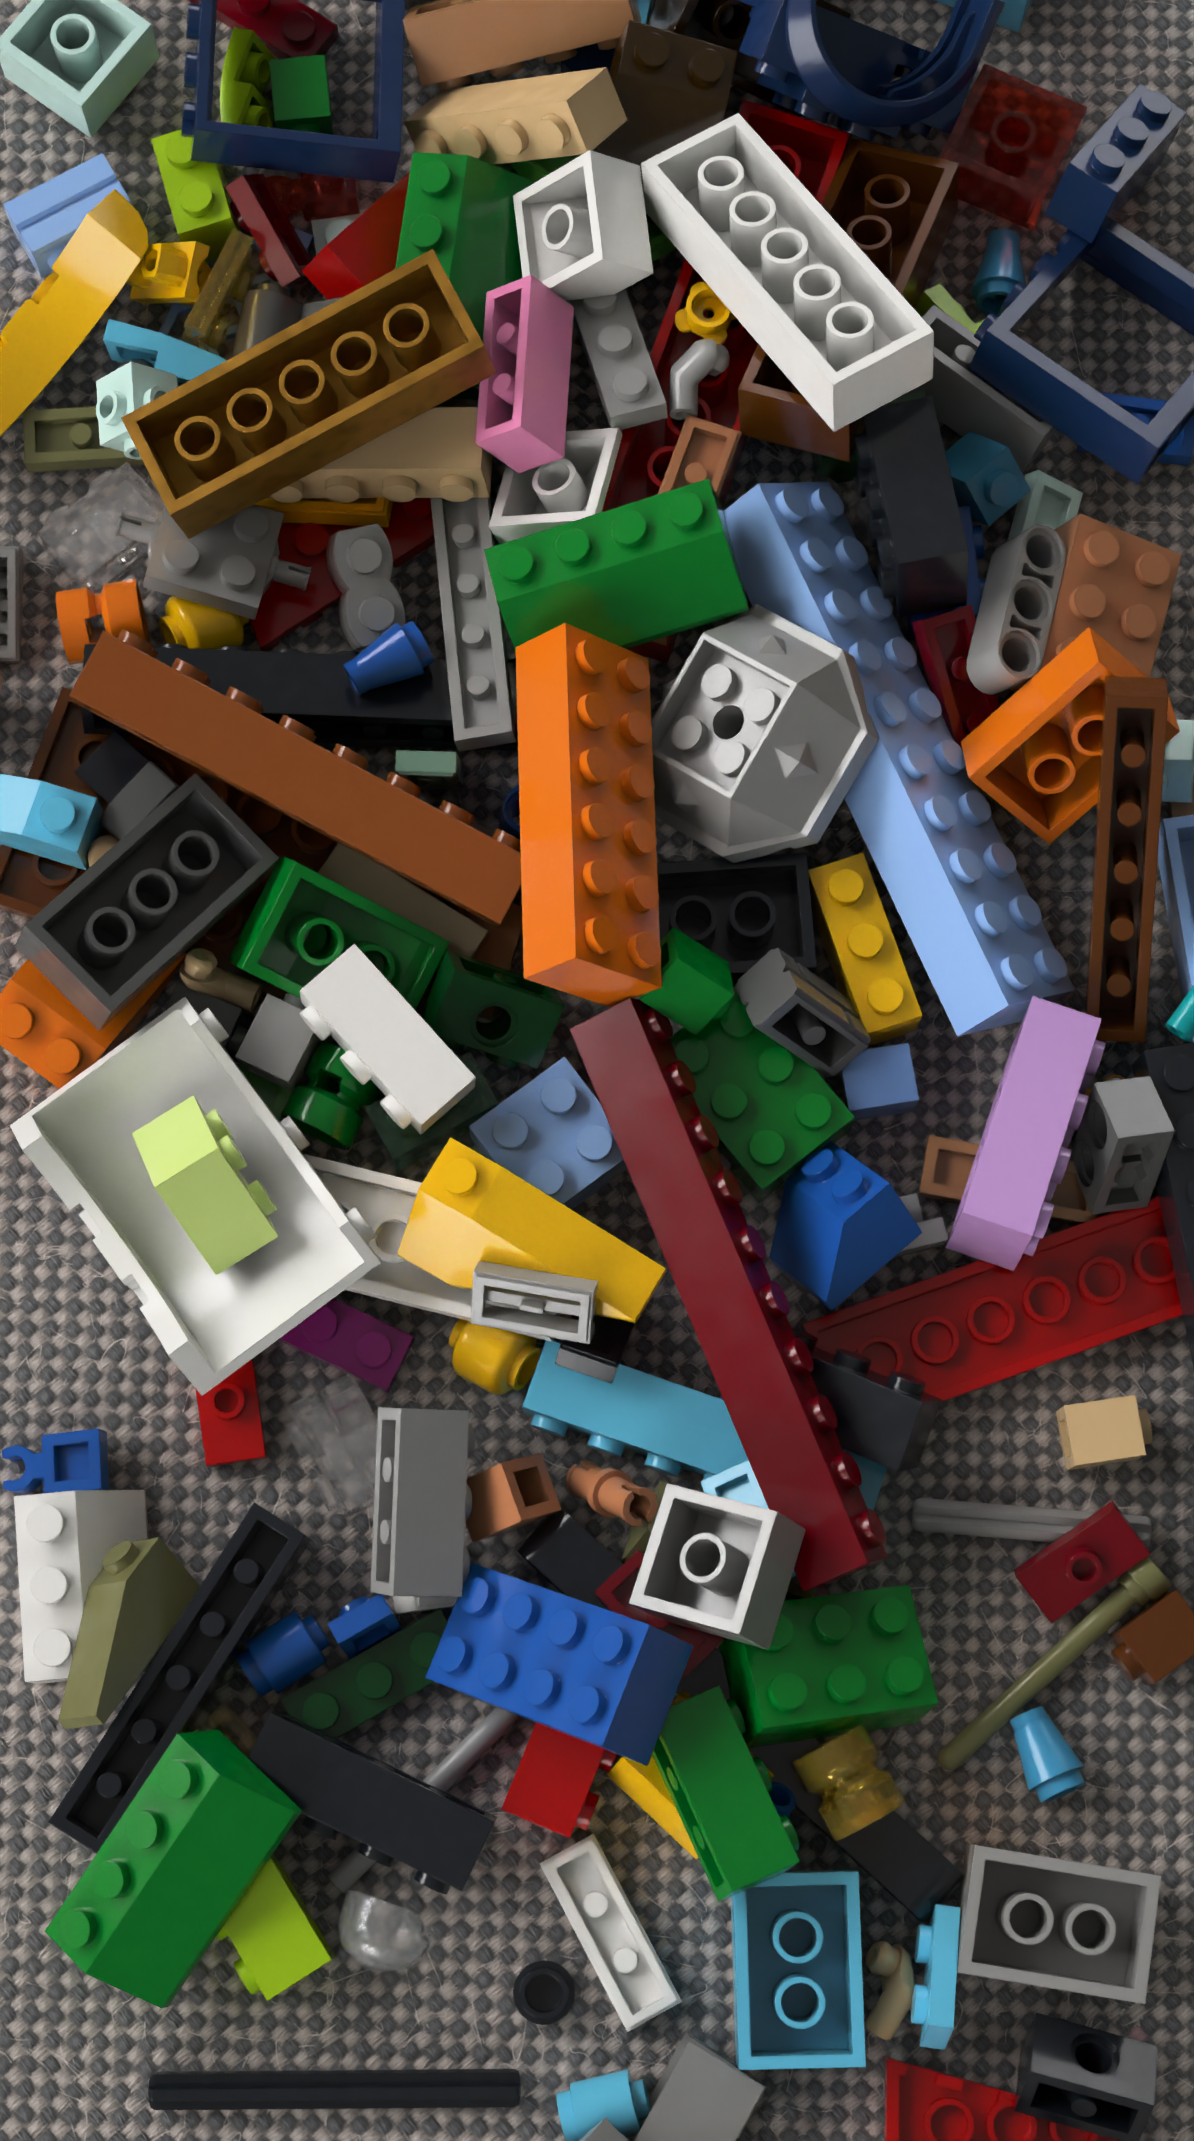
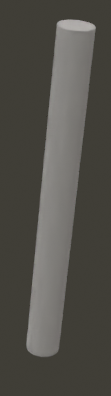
M496 1707L422 1781L446 1792L520 1717ZM361 1842L327 1875L343 1893L375 1863V1861L358 1852Z

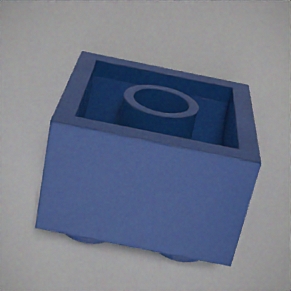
M830 1141L821 1150L809 1155L804 1160L802 1166L786 1179L769 1258L776 1267L832 1311L916 1239L922 1231L888 1181Z

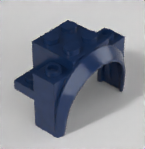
M738 0L752 6L749 14L751 20L739 52L758 59L754 71L760 73L757 84L775 91L772 99L773 103L809 118L833 125L872 142L876 131L897 138L900 127L924 137H928L931 127L952 134L981 57L1005 2L1000 0H957L940 41L935 49L929 52L906 43L904 40L816 5V0ZM893 75L901 77L900 79L891 82Z

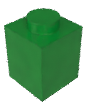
M325 55L269 60L276 128L334 135Z
M673 927L660 941L662 988L641 995L640 1000L697 1035L711 1019L717 1020L722 1017L732 1002L734 990L729 962Z

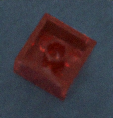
M984 63L939 159L959 163L958 199L1034 232L1078 140L1087 107Z

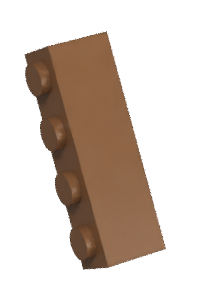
M438 0L410 7L403 19V24L421 87L437 83L439 90H447L470 82L471 74L490 70L493 77L505 76L523 69V61L543 56L545 63L561 62L576 56V48L597 43L599 50L616 48V44L628 21L632 20L641 23V16L637 0Z

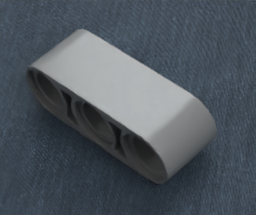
M1032 526L997 547L991 557L966 666L970 681L982 693L990 695L1001 693L1031 678L1041 667L1066 561V549L1063 540L1056 531L1048 526Z

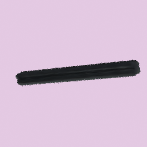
M516 2069L159 2071L151 2074L148 2087L149 2104L154 2110L516 2107L519 2105L521 2098V2077Z

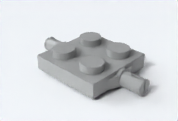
M255 504L190 539L187 538L170 516L166 506L156 517L155 522L121 512L115 536L149 544V564L143 588L253 620L256 619L261 597L271 586L272 581L305 591L312 568L278 559L280 553L277 539L285 513Z

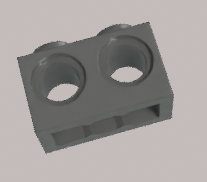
M1150 1076L1129 1079L1113 1078L1105 1082L1093 1084L1069 1159L1074 1162L1075 1176L1091 1214L1143 1208L1149 1204L1175 1132Z

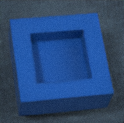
M378 1594L373 1598L364 1596L351 1601L340 1610L338 1618L327 1623L337 1643L349 1659L403 1629L394 1611L382 1594Z

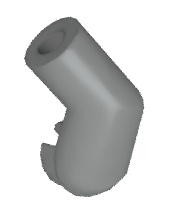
M713 339L695 341L672 365L670 371L669 416L671 418L685 420L687 414L694 417L698 416V384L707 374L717 376L721 372L726 371L730 355L725 346L716 344Z

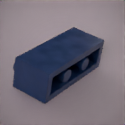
M1140 83L1069 162L1044 214L1092 244L1162 163L1187 112L1171 103L1164 94L1152 91Z

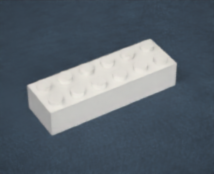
M739 113L641 163L645 209L648 216L833 432L933 379L934 331Z

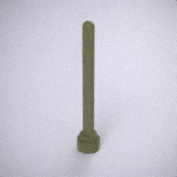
M1146 1557L1124 1572L1116 1580L1119 1584L1118 1588L940 1750L938 1754L939 1764L946 1770L957 1769L1132 1607L1137 1604L1142 1608L1148 1601L1156 1603L1173 1588L1161 1570Z

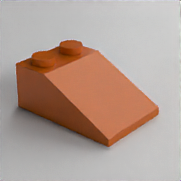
M185 952L100 1031L28 959L0 993V1046L60 1089L131 1036L182 965L187 953Z

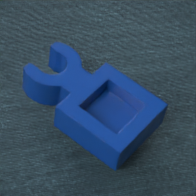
M90 1429L41 1435L42 1453H37L18 1445L2 1450V1458L10 1461L23 1460L25 1463V1472L21 1478L3 1481V1489L17 1494H27L37 1489L41 1482H43L44 1493L75 1490H109L107 1432L104 1430Z

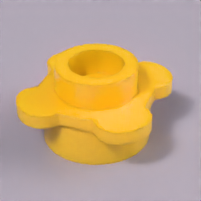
M698 282L690 289L686 307L676 312L675 325L683 333L691 331L704 339H713L716 344L722 345L727 339V328L731 321L737 318L706 282ZM706 310H710L714 313V316L712 318H705L703 313Z

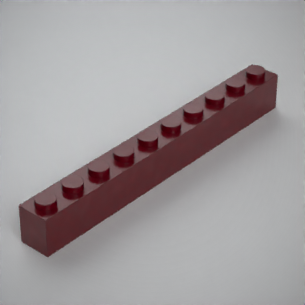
M629 998L571 1028L570 1031L767 1506L770 1510L778 1511L806 1529L794 1567L802 1590L807 1591L825 1586L888 1558L883 1546L886 1543V1533L878 1515L873 1510L867 1508L858 1486L862 1484V1478L858 1465L848 1452L843 1451L834 1430L838 1425L835 1411L830 1401L823 1394L819 1395L810 1373L814 1368L811 1354L805 1343L800 1338H795L786 1316L790 1312L787 1297L780 1285L775 1281H771L763 1262V1259L766 1257L764 1243L757 1230L746 1222L739 1205L743 1199L740 1186L729 1170L724 1169L716 1150L719 1146L718 1134L709 1118L700 1113L692 1094L696 1091L694 1077L688 1066L682 1060H678L670 1042V1038L673 1037V1029L668 1017L645 1004L640 999Z

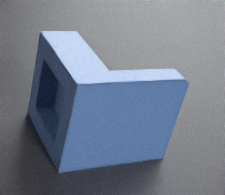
M909 1043L865 1049L841 1070L846 1099L845 1106L854 1115V1121L914 1112L919 1102Z

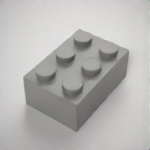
M966 1844L962 1873L964 1876L961 1881L958 1907H960L957 1973L1146 2004L1161 1876Z

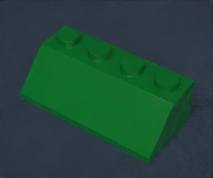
M413 152L395 269L433 249L483 342L486 292L522 278L513 195L536 181L469 155ZM480 382L452 398L478 400Z
M709 478L484 549L496 600L515 652V647L564 623H568L627 649L750 611L722 506Z
M219 1730L178 1733L45 1932L85 1974L160 2008L169 2007L302 1810Z

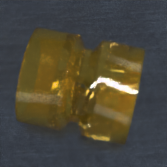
M863 1723L792 1762L808 1792L821 1795L823 1801L818 1811L835 1841L843 1839L870 1825L906 1802L890 1772L877 1770L875 1763L880 1754Z

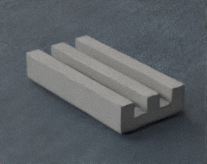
M478 1261L473 1271L470 1324L590 1344L595 1330L593 1318L596 1313L597 1302H595V1296L598 1291V1281ZM486 1300L517 1305L520 1310L486 1304ZM543 1310L569 1314L579 1316V1320L541 1313H543Z

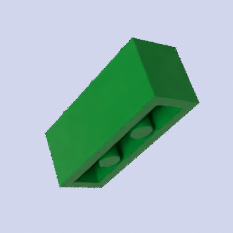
M720 1686L670 1706L652 1752L653 1758L718 1902L781 1875L800 1862L795 1852L799 1850V1841L795 1829L785 1815H778L769 1795V1792L772 1791V1782L768 1770L759 1757L752 1758L742 1736L746 1732L743 1716L732 1699H725Z

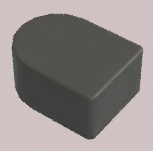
M149 761L108 805L102 815L101 826L120 841L179 788V785L156 764Z

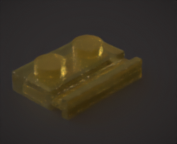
M233 228L184 323L183 328H185L182 341L208 351L209 347L217 351L220 349L232 323V320L225 316L234 299L243 303L245 292L251 289L256 276V272L250 269L251 245L254 238Z

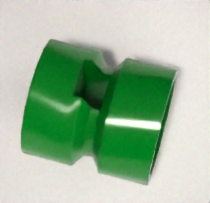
M318 1042L304 1069L308 1082L306 1085L295 1086L281 1113V1117L284 1119L289 1115L302 1132L333 1147L349 1150L364 1122L359 1113L360 1108L372 1106L380 1089L371 1079L362 1085L348 1071L340 1060V1057L345 1053L343 1048L326 1042ZM339 1088V1089H340L339 1094H338L337 1096L333 1095V1094L336 1093L337 1089Z

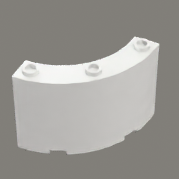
M184 997L11 1124L10 1127L23 1152L52 1186L68 1209L72 1210L77 1205H82L84 1210L79 1213V1216L95 1236V1239L92 1241L119 1279L138 1296L143 1304L140 1310L151 1325L166 1353L203 1396L381 1262L368 1245V1242L377 1236L356 1207L347 1213L343 1210L301 1152L310 1145L306 1137L289 1115L282 1121H278L222 1046L221 1042L227 1039L229 1034L211 1010L206 1008L198 1014L187 998ZM193 1095L206 1114L213 1109L219 1112L234 1137L232 1141L247 1164L246 1167L240 1170V1173L248 1184L258 1179L277 1208L275 1212L268 1216L278 1237L218 1275H215L154 1188L132 1135L136 1130Z

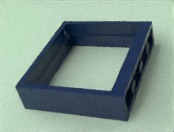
M199 0V4L189 3L186 38L196 39L197 45L196 53L186 52L184 87L194 88V103L184 102L181 136L192 137L191 161L393 183L401 153L403 19L405 16V0H362L376 2L372 139L211 121L217 0Z
M1112 220L1092 244L1067 229L1055 249L1057 254L1053 256L1046 252L1032 270L1028 278L1030 283L1025 286L1019 282L1011 290L1001 306L1000 311L1002 314L998 317L990 313L979 326L974 337L980 341V345L968 369L1138 485L1194 418V371L1147 425L1015 335L1017 330L1081 260L1194 335V274Z

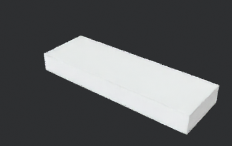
M594 1833L539 1863L627 2032L682 2002Z

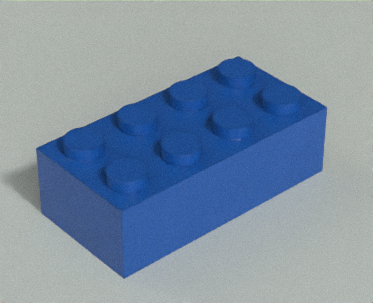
M471 1563L468 1577L463 1583L462 1597H457L425 1678L486 1704L647 1766L692 1652L693 1645L644 1622Z

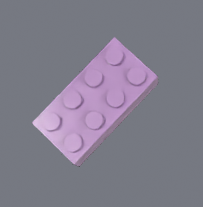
M1035 996L1032 997L1014 1037L945 1248L1011 1271L1015 1270L1023 1253L1033 1257L1040 1238L1043 1239L1053 1212L1054 1204L1050 1203L1057 1184H1060L1070 1159L1072 1150L1067 1148L1074 1130H1077L1081 1123L1089 1096L1085 1095L1091 1076L1094 1077L1104 1052L1106 1043L1096 1040L1101 1018Z

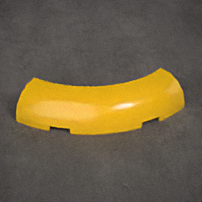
M115 189L87 213L64 250L54 262L51 268L54 271L40 284L32 297L23 303L2 329L0 335V436L33 402L82 343L125 285L148 248V230L139 212Z

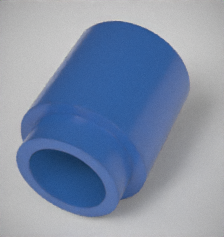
M294 1610L246 1641L245 1643L248 1648L236 1655V1658L255 1690L263 1697L272 1690L279 1694L325 1664L327 1659L322 1650L330 1646L331 1643L312 1614L302 1620Z

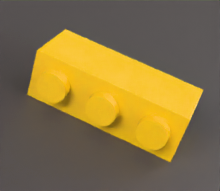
M864 853L808 870L811 909L815 924L840 993L851 1000L859 1015L858 1020L863 1023L871 1038L868 1046L916 1031L923 1015Z

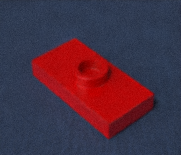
M253 1358L203 1396L196 1389L205 1463L208 1468L267 1459Z

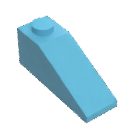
M0 774V844L87 870L89 868L87 858L89 847L96 838L100 837L103 829L101 818L104 811L98 799L41 780Z

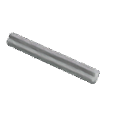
M918 1498L912 1506L911 1523L912 1528L919 1532L1054 1542L1096 1512ZM1123 1514L1147 1547H1149L1152 1536L1150 1518L1147 1516Z

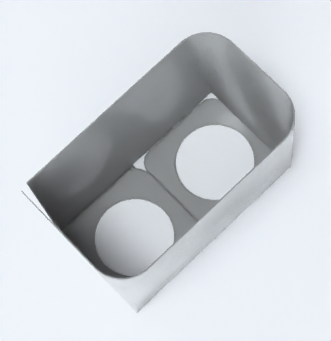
M687 2032L680 2041L649 2097L651 2111L647 2118L642 2119L643 2126L638 2134L628 2136L627 2139L629 2141H736L737 2138L739 2139L766 2086L758 2078L746 2070H739L734 2062Z

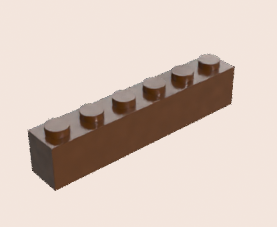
M1105 676L1085 1005L1086 1014L1102 1019L1096 1036V1040L1145 1043L1168 710L1166 678Z

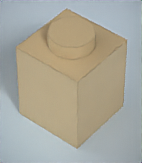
M1136 1395L1064 1405L1056 1411L1066 1471L1135 1461L1146 1455L1145 1445L1152 1443V1428L1149 1414L1146 1408L1138 1409Z

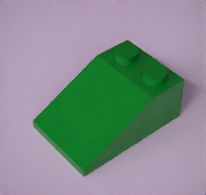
M281 855L228 961L240 969L301 999L300 990L355 944L416 1010L450 941Z

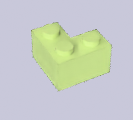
M193 1095L132 1133L154 1188L215 1275L223 1272L278 1237L268 1216L275 1212L277 1208L258 1179L248 1184L240 1173V1170L246 1167L247 1164L232 1141L234 1137L216 1109L206 1114Z

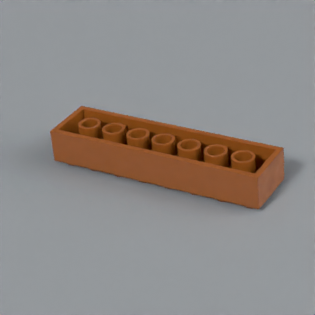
M124 629L121 630L118 638L104 631L102 632L69 694L81 707L496 927L501 924L521 886V849L518 838L497 828L492 837L471 827L475 816L445 800L442 801L439 809L418 799L422 788L393 772H390L384 781L366 771L369 766V760L338 743L332 752L314 743L317 736L314 735L315 731L286 715L282 716L279 724L261 715L264 708L261 707L262 703L231 686L225 695L209 687L211 680L207 678L208 674L179 658L175 659L171 667L156 659L159 652L154 650L155 646Z

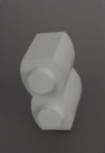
M378 524L338 531L329 536L326 560L330 576L335 586L342 593L338 611L342 632L353 649L367 647L396 622L400 626L405 624L403 602L397 589L390 582L393 570V555L389 540Z

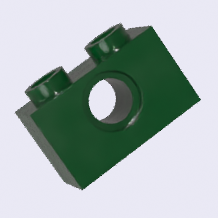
M446 950L422 1008L421 1015L424 1021L452 1050L462 1051L465 1046L486 1052L485 1054L490 1060L508 1068H518L520 1063L538 1069L565 1006L557 990L524 979V975ZM492 1006L503 1008L502 1014L495 1021L489 1023L477 1021L478 1015L484 1009Z

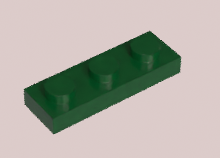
M439 1608L281 1698L280 1701L289 1716L337 1739L435 1683L425 1677L448 1621Z

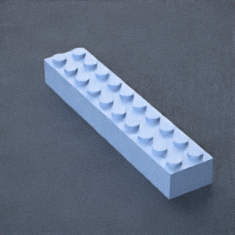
M829 482L758 483L723 511L743 587L752 606L756 604L840 647L855 659L863 686L867 713L872 717L878 741L844 799L957 1036H962L1021 1022L1033 996L1055 1003L1075 991L1067 974L1066 962L1062 955L1054 948L1041 921V911L1037 903L1029 896L1016 869L1015 857L1004 844L992 820L989 803L979 793L976 784L968 778L963 750L954 741L941 714L940 702L935 694L930 691L917 665L916 653L911 644L905 640L892 613L893 608L890 599L883 598L881 588L868 564V554L861 542L856 539L844 514L843 502L832 489Z

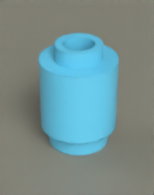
M629 2069L570 2083V2090L556 2094L559 2118L566 2141H578L605 2117L625 2137L638 2134L643 2126L642 2119L647 2118L651 2111L644 2079L633 2081Z

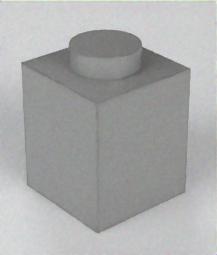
M267 993L235 1056L242 1069L290 1092H293L295 1086H298L318 1042L321 1041L299 1014L306 1008L301 1003L300 998L286 993L284 999L281 1000Z

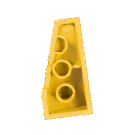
M451 1137L418 1189L397 1252L399 1257L447 1285L468 1290L473 1288V1271L478 1261L598 1281V1291L595 1296V1302H597L595 1315L633 1323L638 1321L667 1272L665 1267L504 1167Z

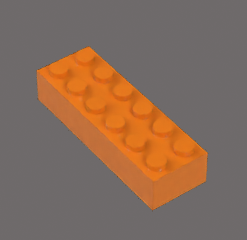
M564 623L515 647L524 979L612 1007L629 998H635L662 988L649 659L568 623Z

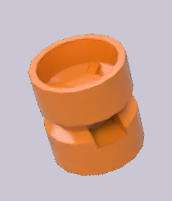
M137 579L106 583L99 594H95L89 587L56 592L59 627L69 665L83 663L85 644H97L103 631L118 638L121 630L124 629L150 643L143 600ZM102 614L105 629H93L91 618Z

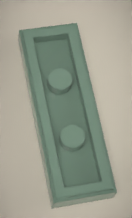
M396 750L395 772L399 776L411 781L422 789L460 790V788H463L464 767L457 752Z

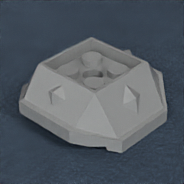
M758 604L751 607L750 611L741 613L727 623L703 632L677 677L663 686L662 703L651 720L655 817L733 863L766 856L788 847L796 849L818 843L878 741L872 717L867 713L863 686L854 657L840 647Z

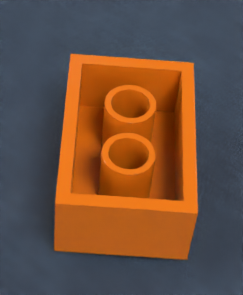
M1090 627L1082 632L961 741L968 778L1048 844L1052 843L1098 803L1105 676L1147 677ZM1169 695L1165 744L1180 732Z

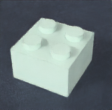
M31 0L0 36V64L5 78L90 138L94 136L160 58L152 24L118 0Z

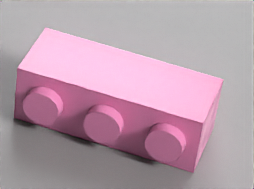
M533 275L486 292L483 344L497 373L480 382L475 443L518 473L562 459L565 454L574 307Z

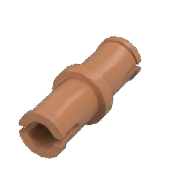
M582 1460L580 1461L582 1468L574 1464L567 1472L566 1487L569 1493L578 1499L587 1501L592 1510L603 1517H619L632 1526L641 1527L643 1526L641 1519L649 1523L656 1515L658 1502L654 1492L646 1487L634 1484L631 1477L619 1469H603L592 1461Z

